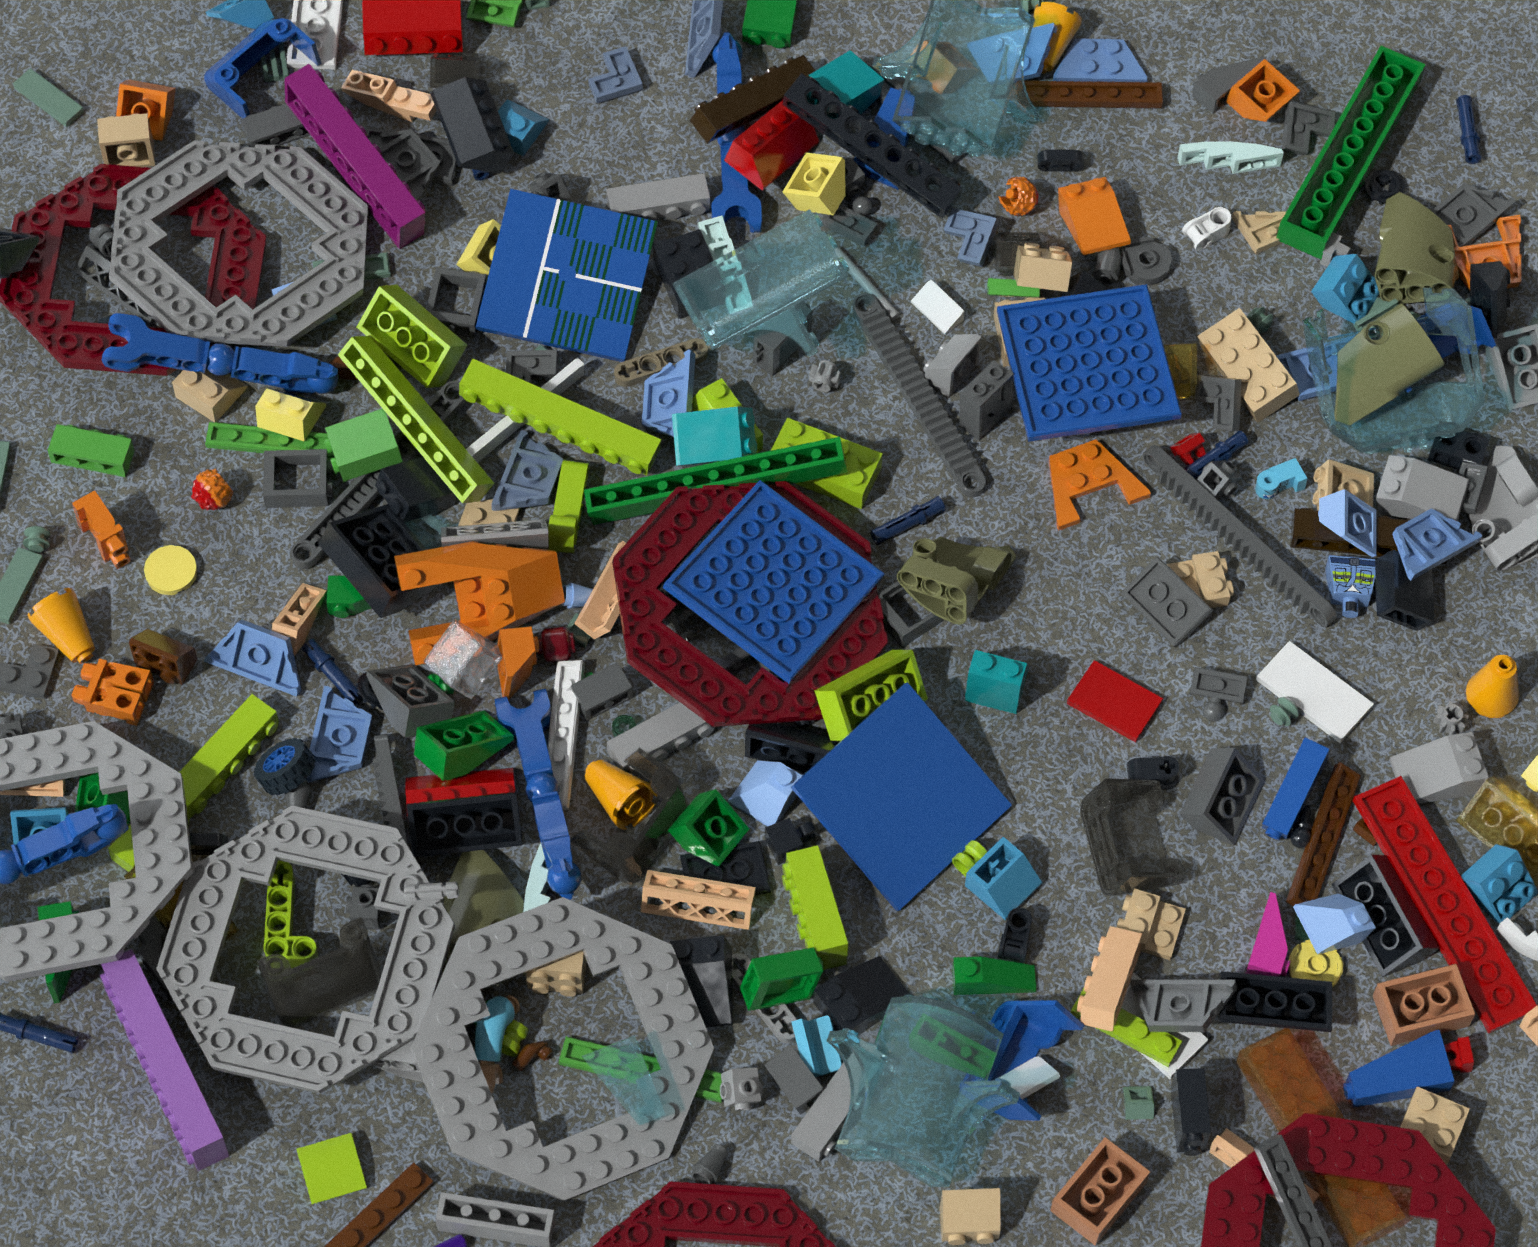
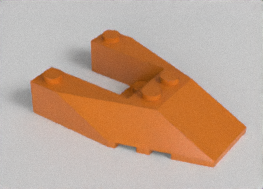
M471 541L394 556L401 591L454 582L460 620L408 630L415 666L441 661L489 643L499 637L500 629L517 628L565 602L557 552L553 550L527 547L515 548L502 544L489 545Z

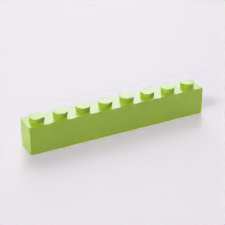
M352 336L338 356L462 503L480 502L495 483L372 337Z
M472 359L459 383V395L466 401L479 403L493 413L500 412L507 415L514 422L530 425L540 433L551 434L563 443H572L579 446L584 452L602 456L609 463L623 465L635 474L641 473L647 476L660 452L661 439L478 360Z
M251 694L180 770L179 773H181L184 780L188 825L189 819L195 813L199 814L204 810L207 800L212 794H218L223 789L225 780L231 774L235 775L239 772L243 761L248 755L252 756L258 751L261 745L260 742L266 736L273 735L277 730L279 723L277 712L255 695ZM130 824L128 830L116 839L108 848V851L114 862L136 877Z

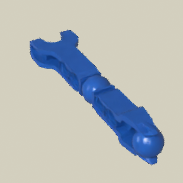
M728 32L722 35L712 50L713 59L717 64V95L721 92L726 94L735 85L742 83L740 65L743 56L742 47ZM743 125L717 139L721 154L722 193L713 200L711 210L712 218L722 215L724 223L735 216L743 217L748 221L750 232L756 233L762 232L761 201L748 190L747 178L724 161L733 140L746 131Z
M121 313L110 316L108 326L112 334L125 338L128 344L123 347L106 348L101 359L106 367L125 372L133 371L143 364L205 373L207 368L210 373L217 376H224L231 372V378L276 386L293 393L317 392L319 394H327L334 391L339 382L338 369L332 364L321 362L316 358L297 352L283 354L249 347L240 348L236 346L234 351L224 343L210 346V341L206 342L198 338L151 330L138 316Z
M545 688L533 691L534 702L524 709H517L511 706L507 697L495 698L498 722L514 735V740H516L527 783L526 795L533 806L544 859L548 869L547 882L554 892L558 893L561 897L571 900L574 891L580 886L582 873L572 860L570 835L559 797L560 786L553 776V769L544 736V731L549 728L551 719V707Z
M116 804L104 805L98 808L92 807L71 813L59 824L11 845L12 850H0V884L13 883L19 879L21 873L27 877L29 874L39 873L72 858L92 855L128 830L125 813Z

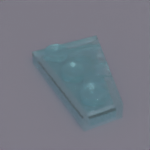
M635 1035L582 1056L639 1126L666 1116Z

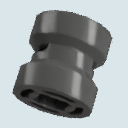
M100 224L91 232L90 241L105 257L111 258L114 229L108 224Z

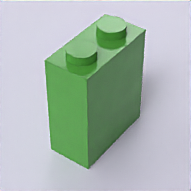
M383 408L325 428L328 438L323 440L328 454L334 453L335 457L330 460L334 472L341 473L343 482L403 462L387 414Z

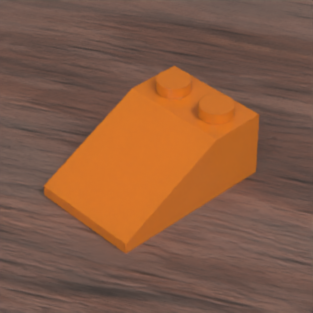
M1106 177L1058 188L1060 215L1083 256L1131 244L1115 193Z

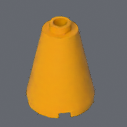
M1042 2L1041 6L1039 7L1037 4L1034 10L1033 27L1055 23L1058 29L1056 34L1053 33L1049 46L1051 48L1044 60V67L1041 73L1053 70L1082 22V18L1077 12L1074 11L1072 15L1067 12L1068 7L1054 2Z
M65 588L66 593L59 595L58 591L43 598L32 608L34 614L28 613L27 616L30 622L73 663L79 662L83 664L93 657L92 653L95 650V646L76 593L72 588Z
M1507 655L1495 656L1468 681L1466 698L1469 705L1471 704L1479 715L1488 718H1501L1516 708L1519 701L1517 665L1511 657Z
M604 760L593 761L587 766L585 780L618 828L627 830L625 826L631 823L632 826H637L653 810L655 804L652 802L654 795L657 797L658 793L652 784Z

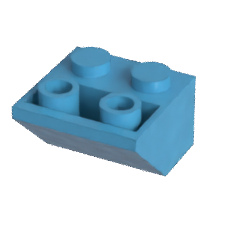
M1357 254L1334 256L1311 291L1324 309L1353 324L1366 316L1379 296L1375 278Z
M1004 837L966 873L965 887L1005 921L1009 912L1014 908L1020 907L1042 884V881L1025 855Z
M1498 844L1493 846L1461 875L1477 905L1498 924L1507 917L1510 919L1538 893L1518 850Z

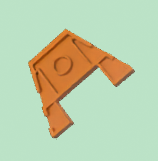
M1520 215L1500 217L1497 220L1496 224L1502 241L1462 247L1458 246L1452 226L1447 225L1453 233L1459 277L1469 290L1470 264L1500 261L1510 272L1511 281L1510 284H1507V288H1514L1520 285Z
M1097 439L1049 456L1058 531L1080 523V517L1071 501L1078 497L1114 484L1119 485L1129 505L1148 499L1151 496L1150 490Z

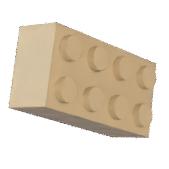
M1240 308L1197 336L1201 348L1223 377L1242 379L1241 402L1257 423L1300 395L1297 383Z

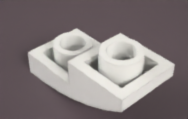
M1508 917L1503 920L1495 934L1517 952L1538 961V933L1533 931L1526 937L1520 925L1513 923Z

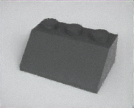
M1235 748L1210 749L1180 815L1193 829L1230 845H1235L1265 779Z

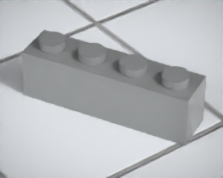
M704 173L606 189L609 211L655 221L662 218L676 219L681 215H701L706 211H710V195Z
M679 702L607 741V753L616 767L632 775H637L643 771L646 765L653 761L654 763L661 762L667 757L668 753L675 749L683 750L695 738L699 736L704 738L710 735L716 727L711 726Z
M854 1047L791 1134V1144L818 1162L824 1155L828 1157L837 1144L834 1141L839 1133L844 1135L851 1126L852 1120L850 1118L854 1112L860 1113L868 1101L866 1096L871 1089L876 1091L884 1078L882 1076L883 1065Z
M443 1192L440 1195L435 1219L438 1231L538 1247L551 1246L555 1226L554 1210Z

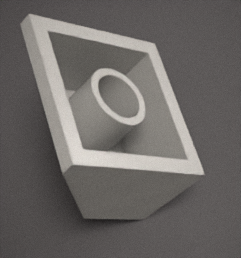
M978 334L954 335L949 342L945 341L941 345L938 355L934 359H929L924 366V378L928 380L929 385L945 396L950 397L978 364L981 336Z

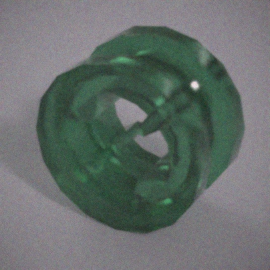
M628 715L617 716L612 722L614 737L624 733L623 730L619 731L620 724L625 723V726L628 724L629 729L636 726L635 720Z

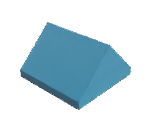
M66 807L11 811L14 844L64 821L65 817L69 815Z

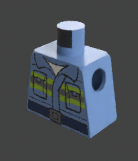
M1328 556L1325 572L1330 603L1343 605L1342 615L1344 617L1355 618L1358 616V607H1368L1376 577V559Z

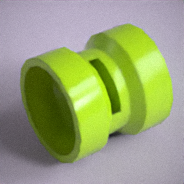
M971 840L965 846V850L962 853L959 852L952 858L953 865L966 877V873L987 853V850L977 841Z
M513 1020L507 1026L501 1053L511 1057L518 1055L521 1049L519 1043L526 1039L529 1032L525 1025Z

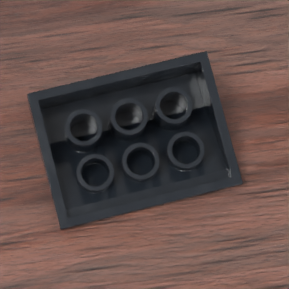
M389 504L329 522L319 542V546L380 618L402 611L443 584L401 591L394 556L427 549L397 514H394Z

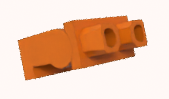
M94 490L74 501L72 505L78 526L83 533L88 530L92 532L105 563L111 560L117 569L130 563V557L126 553L128 546L123 528L120 524L115 525L113 516Z
M99 659L97 664L84 663L81 670V678L90 682L88 687L81 685L74 687L71 695L73 701L84 705L87 712L125 720L128 724L137 726L145 707L144 702H147L154 684L151 671L107 662V660Z

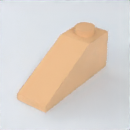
M305 583L301 584L272 623V631L290 637L294 656L304 644L327 593V590Z

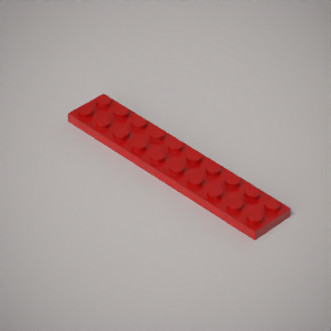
M1402 776L1354 796L1353 803L1414 901L1449 966L1457 964L1471 1004L1488 1034L1524 1018L1525 1014L1537 1006Z

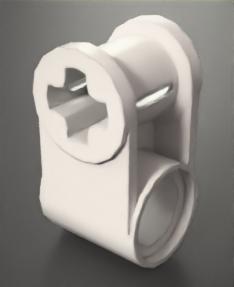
M1214 208L1206 214L1190 220L1183 227L1182 233L1185 236H1189L1194 243L1196 251H1201L1228 235L1231 214L1226 208Z

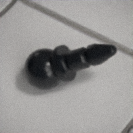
M1306 805L1301 811L1299 822L1294 824V830L1290 835L1292 845L1299 849L1305 848L1311 839L1310 832L1312 826L1310 825V818L1312 813L1309 805Z

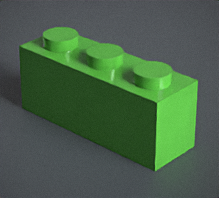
M59 424L55 427L48 447L51 463L126 477L135 452L132 439L124 435H109L99 430L93 429L89 431L79 429L74 425L64 426Z

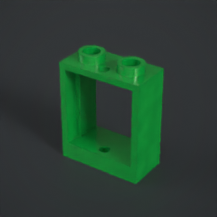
M814 947L753 958L740 986L748 1011L809 1000L824 971L822 959L817 957Z

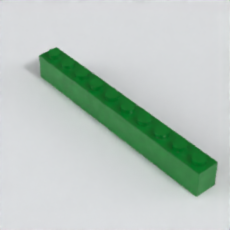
M839 436L584 489L587 513L593 525L654 513L676 487L687 486L688 489L702 488L703 485L724 484V487L739 486L740 483H757L759 480L766 485L775 484L777 481H787L789 484H795L848 473L844 448Z

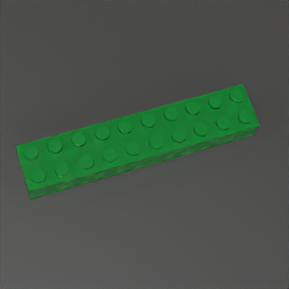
M1382 45L1380 46L1282 218L1276 237L1280 242L1320 260L1322 259L1323 251L1333 233H1337L1366 178L1418 88L1426 64Z

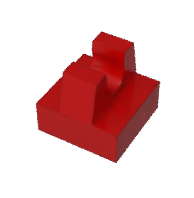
M1200 432L1189 434L1169 447L1172 453L1178 456L1186 465L1194 462L1191 457L1192 451L1198 457L1206 454L1202 444L1205 440Z
M1469 1036L1459 1037L1457 1041L1445 1044L1446 1053L1455 1056L1454 1060H1449L1451 1070H1457L1460 1073L1472 1072L1474 1059Z

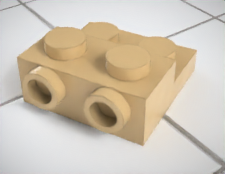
M1330 459L1316 469L1313 479L1314 482L1318 483V490L1315 491L1312 501L1313 504L1317 505V511H1319V498L1344 489L1373 507L1374 473Z
M1218 551L1192 555V560L1167 564L1210 608L1228 606L1230 596L1234 594L1231 580L1226 581L1224 573H1227L1226 559L1220 558Z
M1134 888L1132 895H1126L1122 910L1127 911L1125 919L1119 918L1116 928L1142 933L1141 952L1171 960L1186 909L1160 901L1161 896Z

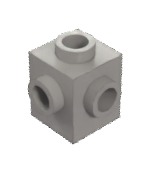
M737 1068L721 1073L720 1096L724 1100V1107H735V1111H746L752 1109L751 1105L761 1101L763 1087L759 1081L758 1068Z

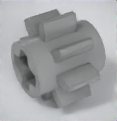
M823 360L819 362L818 366L812 365L809 372V381L812 382V387L817 391L829 392L831 387L837 389L841 372L837 371V366L833 362Z
M1449 701L1445 708L1439 705L1437 709L1438 715H1435L1433 723L1440 726L1439 733L1444 731L1449 733V735H1453L1457 730L1461 733L1464 731V723L1467 722L1469 716L1463 714L1462 705L1452 704L1451 701Z

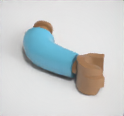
M511 995L506 997L496 996L486 1002L490 1017L478 1021L476 1025L475 1054L477 1059L481 1060V1062H478L491 1093L494 1091L495 1084L503 1083L500 1064H494V1062L501 1060L505 1030L520 1009L518 1000Z

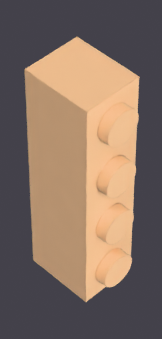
M1110 926L1106 937L1101 936L1098 947L1100 955H1095L1091 967L1093 975L1087 976L1084 986L1086 994L1085 996L1080 995L1077 1005V1012H1081L1080 1022L1084 1025L1113 1032L1141 952L1142 933Z

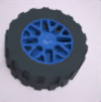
M285 739L269 748L255 764L254 777L270 795L277 796L288 793L290 790L297 788L298 785L311 775L312 770L315 768L316 759L301 739Z

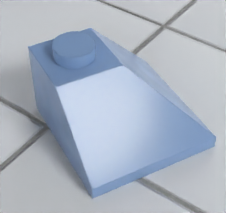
M1345 489L1319 498V522L1369 556H1376V509Z
M757 760L729 798L728 803L762 824L770 826L779 822L797 797L791 786L802 775L781 762Z
M1334 894L1293 906L1317 955L1361 943L1376 928L1364 904L1341 894Z

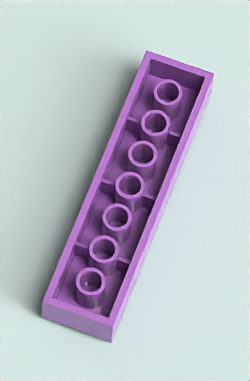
M132 949L124 952L118 961L101 964L104 973L100 975V978L104 984V989L115 1007V1012L126 1030V1035L137 1053V1058L148 1076L149 1083L160 1101V1106L171 1124V1129L183 1149L182 1151L188 1164L194 1163L197 1170L200 1171L229 1157L223 1136Z

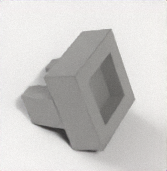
M1333 233L1323 251L1320 264L1328 267L1334 256L1348 255L1350 248L1341 243V235Z

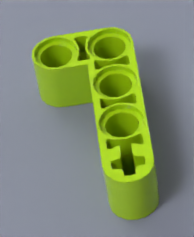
M562 461L553 515H550L548 525L549 550L575 553L574 545H576L578 537V522L581 519L582 500H584L585 496L584 489H586L589 463Z
M284 861L277 862L271 885H267L264 953L267 963L274 969H310L317 964L319 959L317 946L310 937L292 936L295 877L291 864ZM282 874H284V875H283V885H284V886H281V885L279 884V880H278V879H280V877H281ZM279 899L287 900L283 905L274 904ZM276 925H285L282 930H273ZM276 950L284 951L280 956L271 955ZM303 950L312 951L308 956L299 955Z

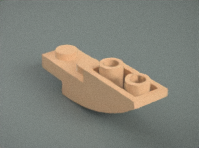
M352 70L341 87L344 93L361 103L406 121L412 122L415 117L431 121L437 111L431 94L399 87L394 79Z

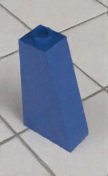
M891 87L874 119V122L879 125L880 130L887 135H894L900 141V144L906 148L908 146L914 111L913 96L904 89L897 90ZM870 141L867 143L870 147L873 148L880 146L875 141ZM891 155L887 157L892 162L899 161L897 156ZM856 157L854 158V161L866 177L899 190L897 186Z
M1304 738L1262 823V828L1266 830L1265 834L1275 840H1280L1281 837L1287 840L1328 761L1329 748Z
M1440 1029L1434 1030L1350 1072L1346 1083L1343 1084L1346 1100H1351L1352 1107L1356 1108L1411 1098L1416 1087L1431 1093L1450 1091L1454 1083V1077Z

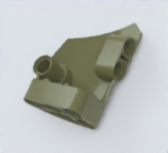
M1401 192L1386 199L1379 232L1381 248L1375 270V280L1381 299L1390 302L1396 298L1398 304L1448 299L1453 293L1455 281L1460 276L1456 262L1452 230L1427 207Z
M1403 304L1397 305L1366 324L1355 337L1337 352L1335 421L1350 426L1400 395L1399 393L1444 366L1439 352L1423 328ZM1371 326L1379 329V339L1373 340L1369 337L1368 331Z
M942 536L934 541L923 538L914 542L913 555L908 558L897 573V580L905 591L925 609L946 621L961 625L969 618L987 590H994L1015 561L1016 554L1009 545L979 547L957 543Z
M484 850L462 852L449 882H457L459 885V897L447 899L444 896V908L455 924V930L442 974L460 936L523 913V899L503 871Z

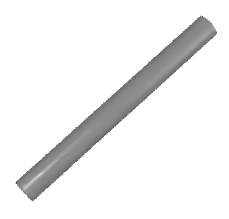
M835 245L830 250L833 256L868 294L873 295L877 299L882 309H885L886 314L892 321L898 318L900 313L838 245Z

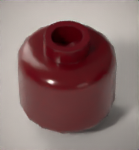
M566 627L547 628L542 631L541 638L538 639L539 652L537 653L538 655L543 654L546 662L567 661L571 658V654L575 653L573 632L569 633Z

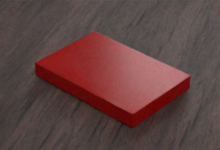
M1094 660L1067 699V704L1136 742L1158 710L1163 698Z

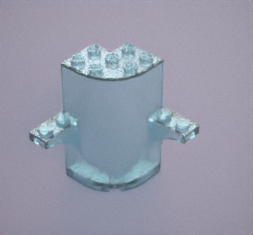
M931 0L926 17L911 40L891 54L875 57L872 65L886 79H894V77L905 78L892 121L899 125L903 132L913 135L916 142L947 149L949 153L961 156L962 153H969L974 156L992 154L1005 113L1011 115L1015 122L1025 124L1027 121L1037 122L1040 112L1033 106L1028 97L1023 75L1025 50L1035 18L1022 8H982L974 0Z
M809 209L672 283L689 317L709 350L712 351L750 331L770 330L791 338L802 348L807 357L818 353L816 347L820 344L813 331L808 333L804 325L807 323L804 313L801 309L796 310L794 306L849 277L847 271L850 269L843 256L840 258L837 256L834 250L837 248V244L831 234L826 235L825 231H821L820 227L823 226V223L817 212L812 214Z
M922 994V997L912 995L891 997L874 1044L862 1040L858 1037L859 1034L856 1031L844 1028L842 1031H830L826 1041L841 1056L848 1072L851 1089L849 1111L835 1149L854 1162L892 1161L929 1187H949L962 1150L973 1131L985 1118L996 1110L1007 1105L1017 1104L1021 1094L1013 1089L1011 1083L1007 1080L996 1078L995 1081H987L1004 1034L997 1030L995 1024L991 1021L976 1016L974 1009L967 1006L958 1007L940 1001L930 994Z

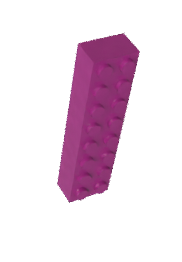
M309 63L285 78V103L356 195L368 205V210L394 244L401 249L424 235L426 223V209L420 200L414 199L408 184L405 181H400L394 166L390 162L386 163L380 148L376 144L372 145L363 126H358L353 120L354 117L349 108L341 105L335 90L327 87L321 72L314 70Z

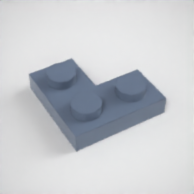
M626 46L603 53V60L609 73L588 79V85L596 103L643 90V83Z
M952 208L944 227V232L964 238L957 259L967 264L983 267L999 220L995 217Z

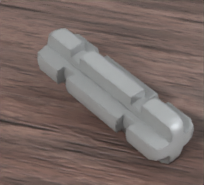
M446 882V885H442V883L419 884V887H416V884L404 886V898L406 901H417V898H421L422 901L443 899L444 896L447 899L459 897V885L457 882Z

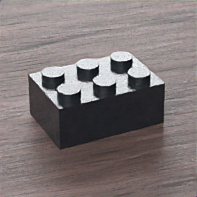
M700 229L653 243V260L678 319L726 305L725 285Z

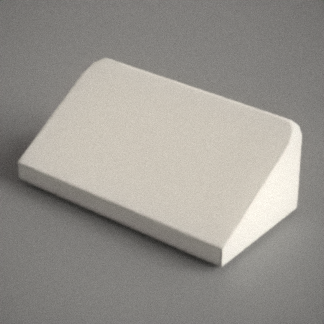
M932 280L928 281L911 300V303L944 334H947L964 321V310Z
M1036 1056L997 1078L996 1085L998 1091H1013L1021 1099H1024L1057 1080L1060 1075L1046 1061Z

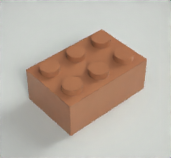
M1457 964L1378 983L1373 994V999L1390 1046L1414 1041L1434 1030L1440 1029V1033L1469 1027L1475 1016Z
M1104 1137L1055 1196L1050 1211L1096 1246L1147 1184L1150 1171Z

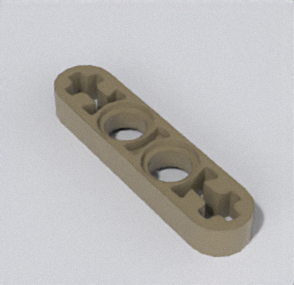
M695 338L621 362L614 369L615 382L622 387H629L644 382L669 364L666 360L668 356L677 355L682 360L685 357L683 351L690 349L696 354L695 365L702 363L708 357V344L703 339ZM697 347L698 350H701V354H697L693 351V348ZM650 362L654 363L657 367L653 371H646L642 366ZM636 366H638L639 375H637V370H635ZM626 371L627 374H630V377L625 378L624 375H621V372Z

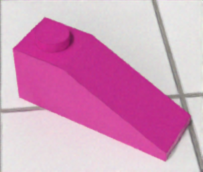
M1270 892L1246 974L1277 977L1281 975L1286 977L1290 961L1285 959L1288 948L1276 893Z

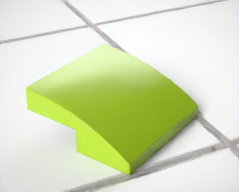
M351 1133L296 1149L311 1204L367 1188Z

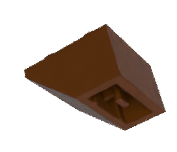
M145 629L129 640L135 666L150 670L169 684L176 682L183 685L197 661L194 647L150 629Z

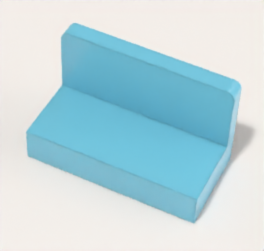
M827 1015L810 1021L804 1019L792 1021L800 1058L815 1077L838 1071L843 1063L831 1017Z

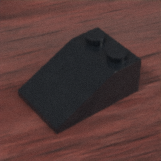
M1500 261L1470 264V306L1482 310L1493 338H1497L1507 318V308L1510 307V296L1507 293V284H1510L1511 281L1510 272Z
M719 935L670 941L705 1027L733 1025L732 947L726 937Z
M880 956L835 975L813 992V1003L823 1016L828 1015L831 1017L834 1030L845 1044L913 999Z

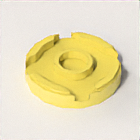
M174 545L160 547L152 552L144 566V573L152 590L164 595H175L182 590L185 591L190 588L196 580L198 571L193 555L185 548Z
M1310 939L1296 945L1288 958L1290 961L1288 972L1291 978L1331 981L1332 987H1334L1343 973V961L1337 950L1317 955Z

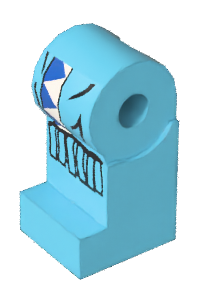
M1294 458L1259 473L1255 491L1262 499H1272L1278 492L1291 487L1294 488L1295 492L1304 490L1307 477L1297 459Z

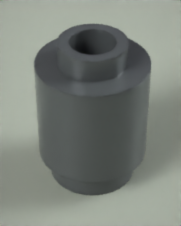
M1113 248L1100 251L1097 255L1093 277L1103 285H1110L1118 280L1122 263L1119 249Z

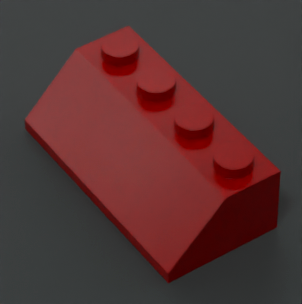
M362 0L365 55L463 52L461 0Z
M783 100L733 140L724 160L762 191L819 143L815 128L783 106Z
M513 768L472 771L466 775L445 781L437 775L407 777L405 784L406 805L410 803L515 792Z

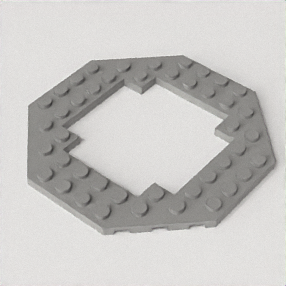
M194 140L117 190L109 280L170 334L198 338L206 342L210 341V343L288 347L363 295L368 205L301 147L290 146V150L275 149V145L255 144V147H240V143L219 142V145L204 144V141ZM227 176L243 190H246L262 178L265 179L326 232V234L312 243V250L324 262L253 310L236 295L216 308L153 252L168 241V234L155 223Z
M95 721L0 739V791L93 773H99L102 795L128 790L136 878L108 883L111 906L108 908L2 928L0 908V978L5 982L118 961L125 952L124 948L133 938L137 939L149 925V919L158 909L161 910L174 896V890L183 880L186 881L193 873L184 780L181 773Z
M290 806L274 819L266 820L250 829L248 834L238 840H232L214 850V854L201 861L197 860L192 863L193 873L186 881L184 880L156 970L164 981L213 1070L321 1094L415 1038L439 984L455 930V924L440 899L421 901V898H417V901L405 900L404 886L416 884V887H419V884H427L429 881L397 828ZM278 860L381 882L374 903L375 909L399 914L370 1016L342 1011L335 1037L233 1015L231 1011L238 989L235 986L212 982L243 881L270 886Z
M564 897L460 936L411 1045V1051L452 1154L473 1161L484 1168L498 1174H503L561 1201H566L668 1159L714 1050L672 944ZM583 951L593 976L619 966L661 1070L635 1080L646 1106L543 1147L533 1121L506 1131L465 1026L490 1017L480 990Z

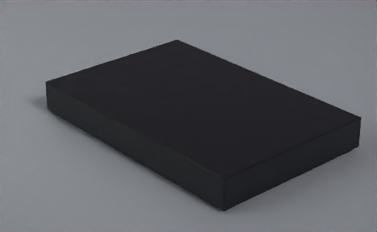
M760 841L736 845L718 866L691 853L680 855L684 876L756 887L755 895L771 893Z

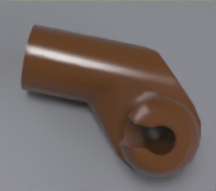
M544 1041L527 1044L513 1060L512 1064L520 1071H523L533 1058L540 1057L544 1061L550 1059L553 1049Z

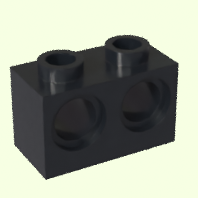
M1440 423L1427 460L1459 471L1462 462L1481 465L1490 439L1484 438L1477 433L1460 430L1453 425Z

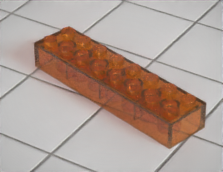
M1284 1028L1239 1051L1236 1063L1278 1132L1304 1113L1345 1119L1289 1028ZM1303 1172L1314 1191L1320 1194V1201L1348 1247H1365L1402 1227L1406 1216L1386 1184Z

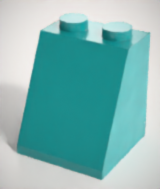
M851 50L809 75L817 80L820 87L827 92H834L845 105L855 107L860 115L879 98L885 80ZM815 98L807 100L813 105L820 103ZM836 113L827 114L832 119L839 118V115Z
M737 406L672 414L676 466L695 467L757 454L753 408Z
M975 650L968 672L965 701L1016 714L1029 670L1028 664Z

